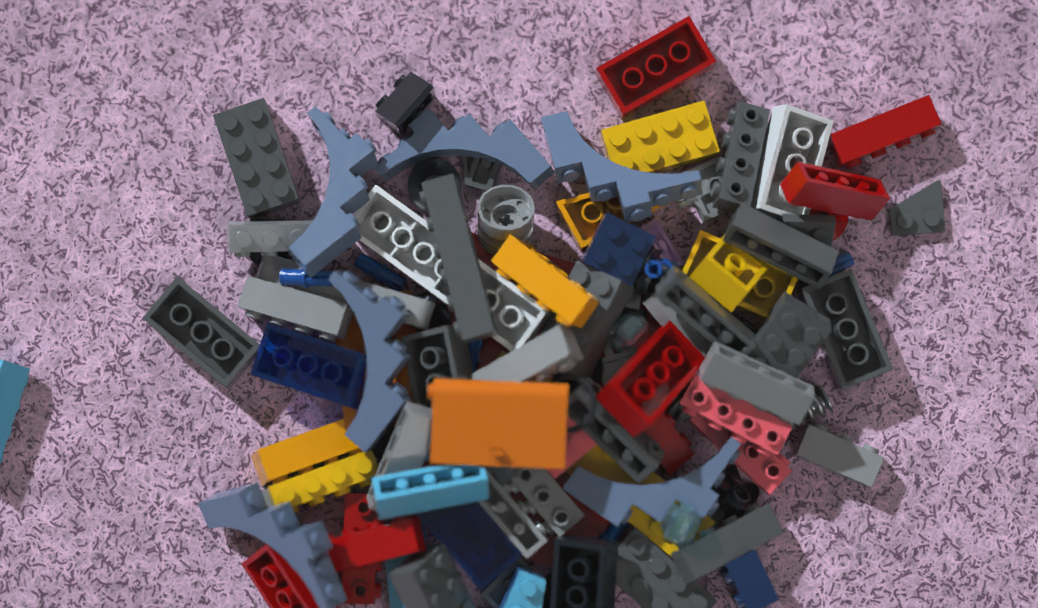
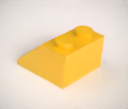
M723 236L689 278L715 298L718 303L732 312L769 266L760 259L724 242Z

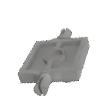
M720 157L685 171L699 170L702 181V195L692 199L674 201L675 205L678 204L676 206L678 210L692 204L703 223L728 213V211L712 207L714 198L711 197V190L714 182H718L719 173H716V166Z

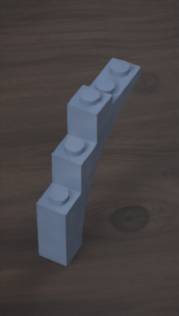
M316 106L307 113L312 126L324 140L330 160L329 182L325 199L317 216L306 231L289 247L294 261L310 278L362 238L358 230L360 223L353 213L370 201L366 191L369 187L362 176L378 164L375 155L377 149L369 139L363 140L357 133L350 137L343 128L339 130L335 126L336 123L329 113H322Z
M429 108L418 112L408 125L414 134L404 137L398 143V148L392 153L383 155L378 160V165L374 167L378 174L387 182L403 170L428 159L447 156L482 158L502 165L519 175L534 190L555 173L552 166L511 119L506 123L501 122L493 129V134L488 136L475 119L468 114L465 117H459L448 131Z
M567 111L541 117L544 136L557 182H572L584 177L591 203L607 201L618 197L625 222L641 221L651 217V207L664 206L670 202L692 199L702 195V181L699 170L679 174H655L627 168L598 154L589 146L574 128Z
M349 270L334 271L328 280L342 293L354 311L363 333L367 352V379L364 396L357 415L346 431L345 436L364 452L375 449L400 417L405 402L413 400L407 395L408 390L398 382L393 383V380L412 356L406 352L407 347L397 339L392 340L411 313L405 309L407 305L398 297H382L379 301V295L368 287H362L358 283L359 279Z
M732 437L729 438L717 454L700 468L681 478L668 482L648 485L617 483L598 477L577 466L562 489L616 527L620 522L624 525L627 523L634 512L630 509L632 504L657 522H661L665 515L667 517V513L668 516H672L677 508L673 505L675 501L701 519L706 514L711 517L720 504L716 501L719 495L712 491L711 487L717 488L726 475L722 471L727 463L734 464L741 453L738 450L741 443Z
M258 482L218 492L198 503L208 528L226 527L241 530L267 543L283 556L308 586L319 608H335L347 600L327 553V550L333 546L322 521L300 527L290 502L268 507Z

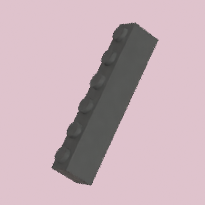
M449 174L422 182L423 191L419 192L423 207H428L430 217H427L426 221L430 233H435L437 243L433 244L437 260H442L444 269L440 270L443 285H448L450 295L447 296V302L450 311H455L457 322H453L457 338L462 337L466 344L496 336L498 332L458 180L454 174Z

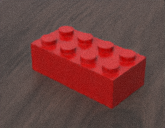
M688 16L596 68L595 75L622 120L713 69L716 60L691 17Z
M669 320L649 336L596 395V399L632 437H635L651 426L700 369L705 356Z
M266 544L241 563L269 608H319L312 592L301 576L270 545Z

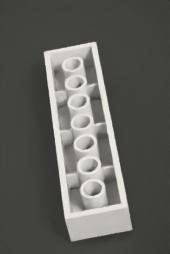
M375 185L368 194L370 201L353 214L360 223L358 230L362 238L359 241L448 305L449 287L448 285H443L440 270L444 269L442 260H437L433 244L437 243L435 233H430L427 221ZM479 260L498 335L492 338L512 352L535 339L546 324L551 312L544 310L536 303V300L521 292L514 284Z

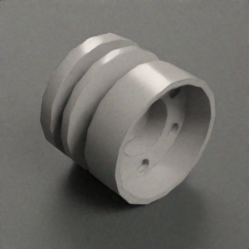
M514 185L495 186L483 193L478 201V240L481 247L488 253L496 255L509 235L531 244L534 229V202L531 196L524 189Z

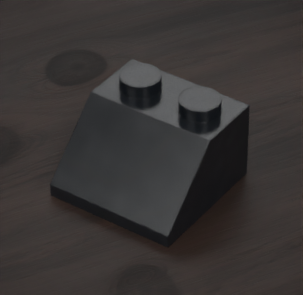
M412 72L407 76L404 74L400 76L393 85L395 90L389 96L385 94L376 104L378 108L375 111L376 116L400 137L409 128L408 125L412 122L413 117L418 112L424 111L436 97L434 87Z

